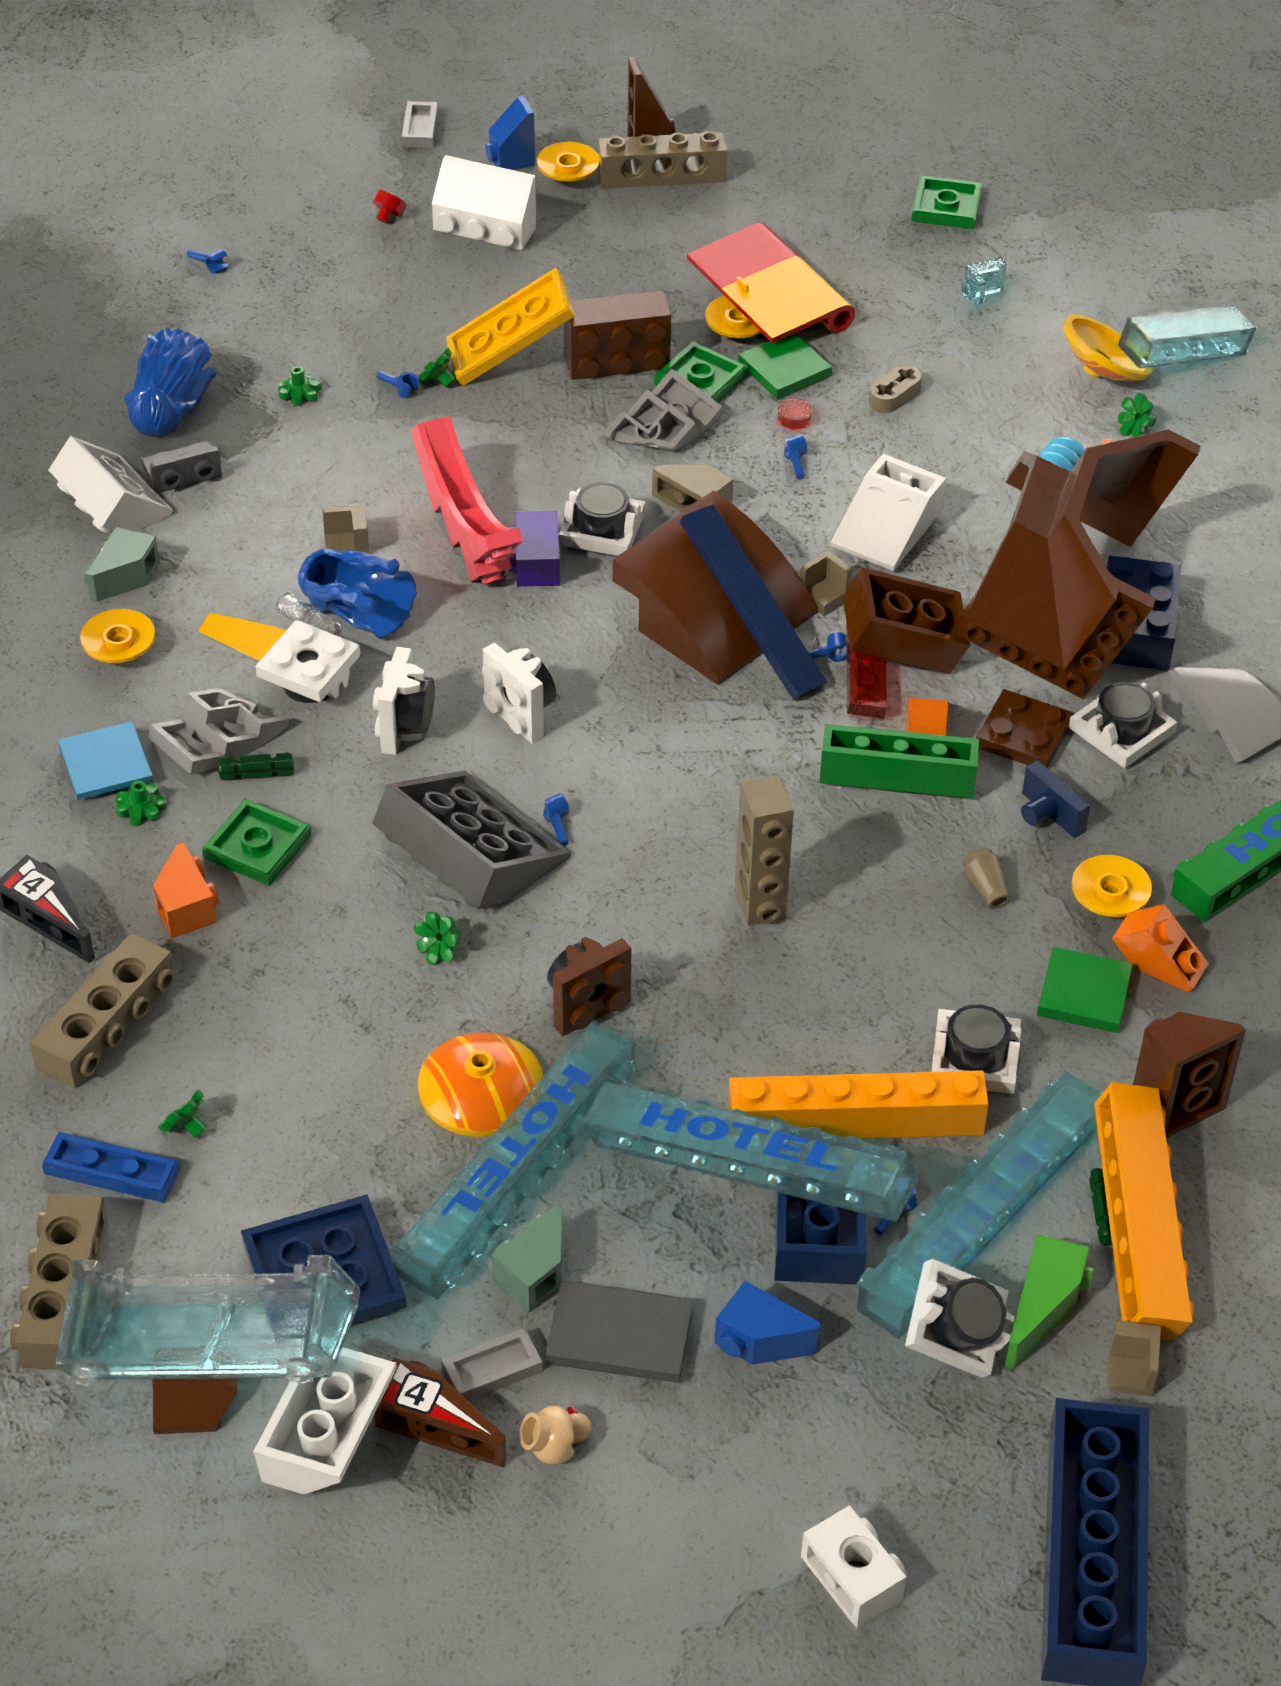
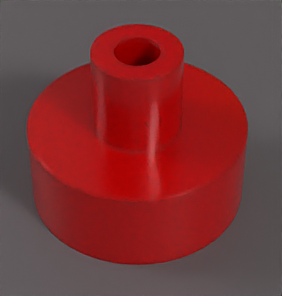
M378 190L373 200V204L380 208L376 219L386 224L391 215L401 217L407 206L406 202L383 190Z

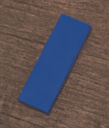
M58 1132L42 1164V1168L46 1175L165 1203L180 1171L179 1160Z

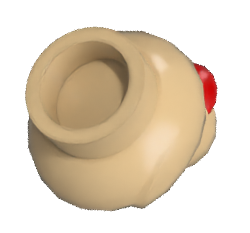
M547 1406L538 1413L531 1412L524 1417L519 1432L520 1443L524 1449L533 1451L541 1462L548 1465L562 1464L569 1461L574 1455L572 1444H580L587 1440L591 1433V1422L585 1414L577 1412V1409L573 1406L568 1407L566 1410L560 1406Z

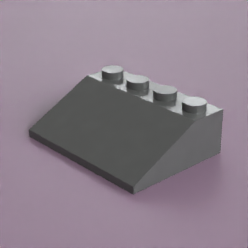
M465 770L387 784L372 823L385 834L389 841L402 847L411 855L415 862L427 867L437 875L441 883L452 887L464 897V900L469 905L478 909L507 902L568 860L571 851Z

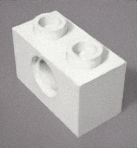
M850 1505L803 1533L801 1558L856 1629L903 1601L907 1578L904 1565L895 1554H888L878 1542V1536L872 1524L864 1517L860 1519ZM859 1561L866 1566L856 1568L849 1565L848 1562Z

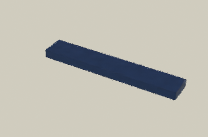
M711 504L683 515L680 524L792 699L796 700L823 688L827 680L715 506Z

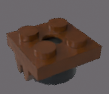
M584 937L581 939V942L566 946V949L553 961L548 970L547 980L553 989L554 1027L563 1037L575 1030L584 1029L592 1021L609 1012L618 1011L631 1001L632 948L623 938L602 947L599 942Z

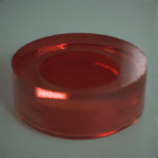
M791 398L780 403L778 407V422L783 427L798 430L807 427L811 423L812 407L807 401Z

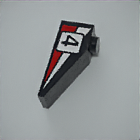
M29 855L23 857L0 878V911L90 963L95 959L90 932L58 873L46 862L41 863Z

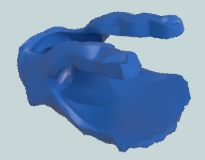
M169 328L166 331L160 330L153 335H148L147 345L138 359L136 381L133 390L125 394L124 400L128 406L129 419L132 425L142 434L160 437L175 431L183 417L191 413L201 402L211 379L217 377L215 369L211 367H206L202 370L212 355L207 343L201 337H195L189 332H184L182 329L174 330Z
M323 548L306 557L297 575L299 587L302 593L309 599L315 611H332L354 628L372 632L378 639L394 634L398 628L403 627L404 621L410 617V610L417 595L414 578L408 571H398L400 564L397 559L387 560L369 555L366 552H356L354 550L339 551Z

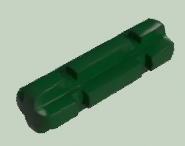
M289 752L276 753V757H271V754L240 756V760H234V756L221 757L218 760V773L221 780L236 779V775H241V779L272 777L274 772H278V776L293 774L294 771L293 756Z
M1094 1168L1090 1172L1089 1183L1090 1189L1094 1193L1092 1201L1096 1225L1099 1227L1097 1229L1098 1239L1103 1246L1112 1245L1103 1169Z

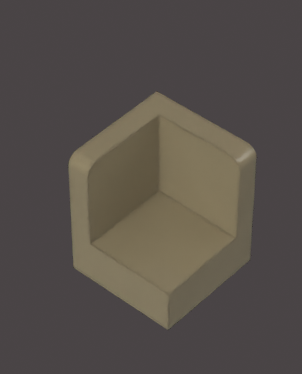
M365 505L331 507L322 510L326 548L339 551L354 550L356 552H366L370 555Z
M828 550L803 564L800 572V578L818 607L817 612L822 616L843 605L842 596L852 580V568Z
M1115 1320L1109 1349L1107 1388L1110 1391L1152 1397L1159 1369L1161 1326Z

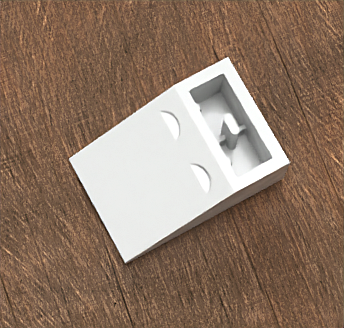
M882 454L865 475L831 540L830 546L894 571L942 511L946 478Z

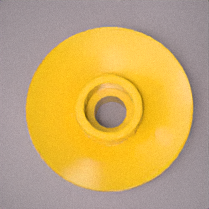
M559 142L549 145L537 157V166L542 174L551 179L565 182L586 179L592 176L600 165L598 153L590 146L578 142Z
M725 296L713 300L706 308L705 320L707 325L720 335L730 338H749L761 333Z
M113 609L99 613L86 622L80 634L83 650L93 659L105 663H123L134 660L145 654L155 640V629L151 620L144 614L130 609Z
M1098 855L1083 861L1076 868L1072 877V890L1076 899L1088 910L1107 917H1125L1128 913L1141 910L1147 905L1151 897L1152 883L1147 872L1136 862L1117 855Z

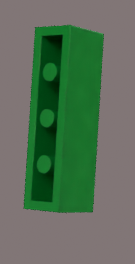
M825 724L819 783L973 799L979 739Z

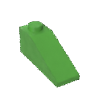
M1037 1234L1009 1342L1005 1367L1014 1369L1075 1309L1079 1291L1088 1293L1094 1266L1086 1265L1089 1247Z

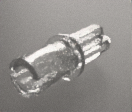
M290 592L283 593L277 600V613L293 621L298 620L338 637L343 630L341 624L321 613L318 605L305 603Z

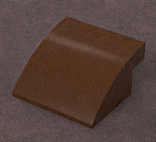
M713 490L613 559V582L639 599V632L719 685L763 652L680 524L683 515L711 504L715 506L793 629H796L815 615L818 607L797 572L771 539L733 503Z

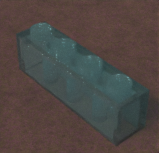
M1235 305L1127 318L1118 346L1139 369L1244 356L1247 354L1257 327Z

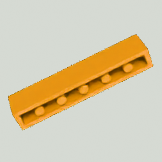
M984 1071L730 1077L728 1093L730 1142H737L743 1131L742 1128L733 1127L732 1124L734 1122L770 1130L768 1135L755 1132L750 1142L769 1141L774 1131L809 1140L984 1135L989 1105Z
M1111 1082L1094 1102L1121 1317L1122 1321L1161 1326L1160 1340L1173 1342L1192 1323L1194 1305L1188 1295L1186 1281L1188 1277V1264L1183 1259L1181 1246L1183 1229L1181 1222L1177 1218L1175 1204L1177 1187L1172 1181L1170 1169L1171 1147L1166 1141L1164 1127L1166 1111L1161 1106L1159 1088Z

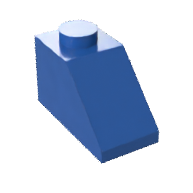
M524 96L517 97L489 129V143H486L485 150L489 162H493L496 167L517 170L535 165L534 111Z
M744 1281L716 1317L715 1344L719 1345L726 1354L735 1358L740 1357L752 1365L813 1355L819 1349L822 1323L751 1283Z

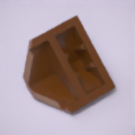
M219 1348L157 1351L152 1374L153 1433L216 1432L221 1425L222 1417L237 1394L238 1367Z

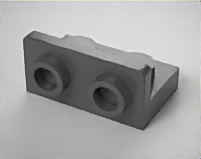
M208 441L194 443L182 448L159 452L155 455L141 458L143 470L156 493L222 477L219 451L216 446L211 447Z

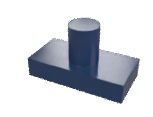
M1038 760L1028 765L1025 770L1022 794L1030 802L1021 807V814L1024 820L1029 825L1035 826L1050 817L1074 839L1085 833L1091 805Z

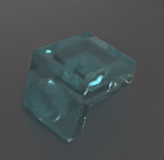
M1002 257L966 265L961 289L964 297L969 299L976 309L984 307L986 294L1003 290L1007 264Z

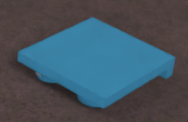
M132 721L58 739L60 753L63 756L77 800L87 797L97 798L104 793L122 788L129 789L130 785L135 781H142L144 783L153 781L149 765Z

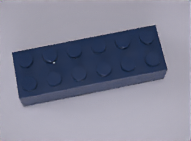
M1056 1398L1049 1436L1041 1680L1086 1686H1141L1147 1665L1149 1408Z

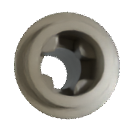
M982 848L970 853L963 861L965 867L963 874L985 899L990 909L1005 906L1011 900V897L1007 891L1000 857L997 854H993L989 848Z

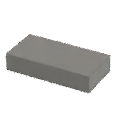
M407 101L402 130V147L433 148L438 116V102Z
M525 1327L441 1359L442 1370L448 1382L468 1401L543 1372V1362Z

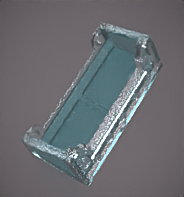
M308 1255L306 1267L303 1264H294L293 1273L133 1276L126 1268H117L116 1274H103L97 1271L99 1263L96 1260H74L55 1365L69 1375L72 1382L86 1386L97 1385L98 1380L286 1378L295 1383H312L314 1378H331L358 1308L360 1288L330 1255Z

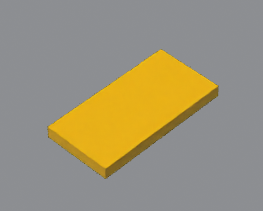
M557 268L552 269L446 337L448 348L452 352L451 360L456 379L462 386L575 316L563 275Z

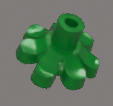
M449 348L437 358L436 363L430 361L424 367L425 371L418 375L421 383L425 385L431 380L438 379L445 387H448L455 380V377L447 370L452 355Z
M301 366L292 367L289 379L279 382V398L286 400L291 397L292 405H301L303 397L309 401L316 400L318 398L316 391L322 390L320 380L314 379L313 375H305L304 368Z
M1137 393L1134 400L1128 397L1123 399L1122 407L1126 412H1120L1118 415V423L1123 424L1119 430L1120 434L1123 436L1132 434L1133 437L1144 435L1145 427H1153L1156 423V416L1151 413L1153 410L1152 402L1148 401L1147 396L1142 393Z
M135 781L130 785L129 792H118L115 813L119 817H125L130 814V825L140 826L143 822V816L149 821L157 820L160 817L158 810H165L167 804L164 797L158 796L159 789L155 784L146 785L142 781Z
M427 912L426 922L417 921L414 925L415 933L423 936V938L416 942L417 949L421 953L428 951L426 961L431 965L437 964L441 958L445 962H449L457 955L454 946L460 943L459 929L455 927V920L451 916H443L441 918L438 912Z
M198 1089L192 1095L190 1101L171 1112L157 1128L165 1133L166 1131L170 1132L174 1128L184 1126L194 1138L203 1132L207 1126L196 1115L199 1106L204 1102L202 1099L204 1095L201 1090Z

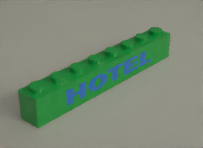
M1281 800L1273 805H1266L1259 811L1257 816L1248 822L1237 824L1228 835L1219 841L1214 840L1210 842L1201 853L1192 859L1187 858L1181 861L1173 873L1174 882L1171 895L1206 923L1280 873Z

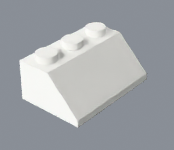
M445 155L432 201L433 230L523 250L536 230L535 175Z
M73 436L69 437L49 468V472L58 480L57 486L65 493L73 496L76 499L74 504L83 512L91 515L94 518L92 522L94 526L107 534H111L115 527L139 531L169 517L174 511L119 454Z
M312 1339L253 1451L261 1481L303 1495L340 1483L397 1369L396 1362Z

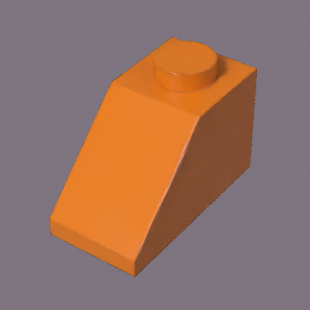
M907 698L906 732L946 736L948 700Z

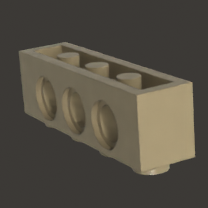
M706 131L695 134L674 133L672 135L658 136L646 134L639 137L612 136L599 139V176L602 189L726 182L727 147L723 132Z
M780 775L740 782L735 894L748 926L786 919L794 809Z
M130 933L29 1042L35 1069L76 1089L86 1077L91 1076L96 1071L103 1057L112 1048H116L121 1043L129 1028L146 1015L149 1006L155 999L171 987L175 978L171 952Z
M50 1194L46 1211H40L38 1214L37 1236L40 1238L38 1246L31 1247L29 1252L28 1271L31 1276L29 1284H23L21 1287L19 1307L22 1315L20 1322L13 1323L10 1336L11 1349H17L21 1368L75 1371L107 1226L102 1196Z

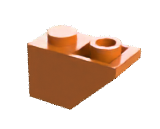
M184 842L175 846L153 884L157 912L171 938L216 923L214 906L219 905V897L212 882L206 883L203 879L205 873L197 855L191 857Z
M1165 904L1128 913L1112 937L1113 942L1128 962L1133 963L1132 967L1186 992L1194 989L1209 964Z

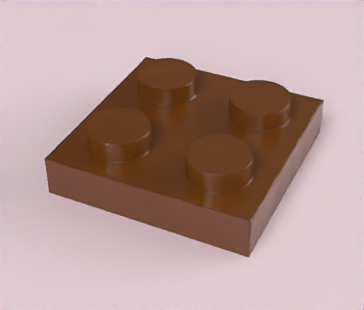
M1003 689L976 736V739H979V749L1025 765H1030L1038 760L1048 768L1069 729L1070 717L1074 715V712Z

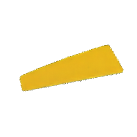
M214 613L208 614L199 628L200 633L258 661L265 656L287 631L262 623Z

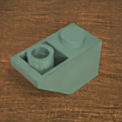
M115 527L108 540L103 541L100 552L94 562L90 563L86 568L84 580L89 588L90 600L98 602L145 586L160 563L156 536Z
M555 1205L545 1214L536 1215L528 1223L525 1230L512 1240L503 1241L492 1255L493 1281L528 1312H531L557 1291L561 1285L563 1225L562 1209L559 1206Z

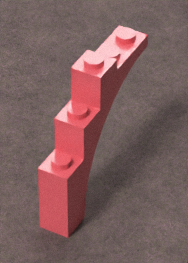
M447 416L416 424L411 430V435L433 511L442 510L452 547L460 545L470 582L482 580V584L487 585L503 580L502 574L512 568L509 555L514 554L513 549L523 542L519 527L510 529L503 526L486 505L466 464L451 417Z

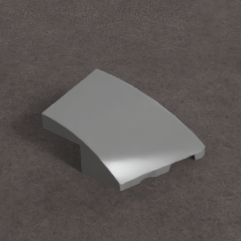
M671 369L652 392L647 389L627 413L622 410L602 435L607 440L676 451L702 435L718 420L725 410L722 405Z
M1176 667L1168 671L1183 701L1193 699L1209 732L1219 731L1235 763L1246 760L1281 738V702L1263 683L1243 669Z
M220 688L187 693L182 719L151 724L148 738L191 775L217 768L218 760L221 757L234 756V760H237L240 756H245L255 751L288 727L289 718L282 714L278 717L267 716L258 712V704L240 699Z

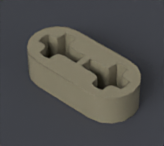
M900 365L874 382L870 388V407L875 411L888 413L898 409L912 399L921 390V370L912 365Z

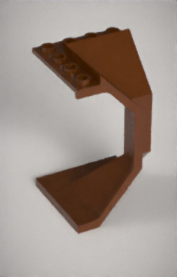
M1167 429L1086 448L1070 472L1038 455L1023 451L1006 480L1007 484L1021 491L1010 526L979 588L956 621L952 633L1084 700L1151 612L1156 598L1117 579L1108 571L1081 522L1131 547L1196 459L1201 446Z

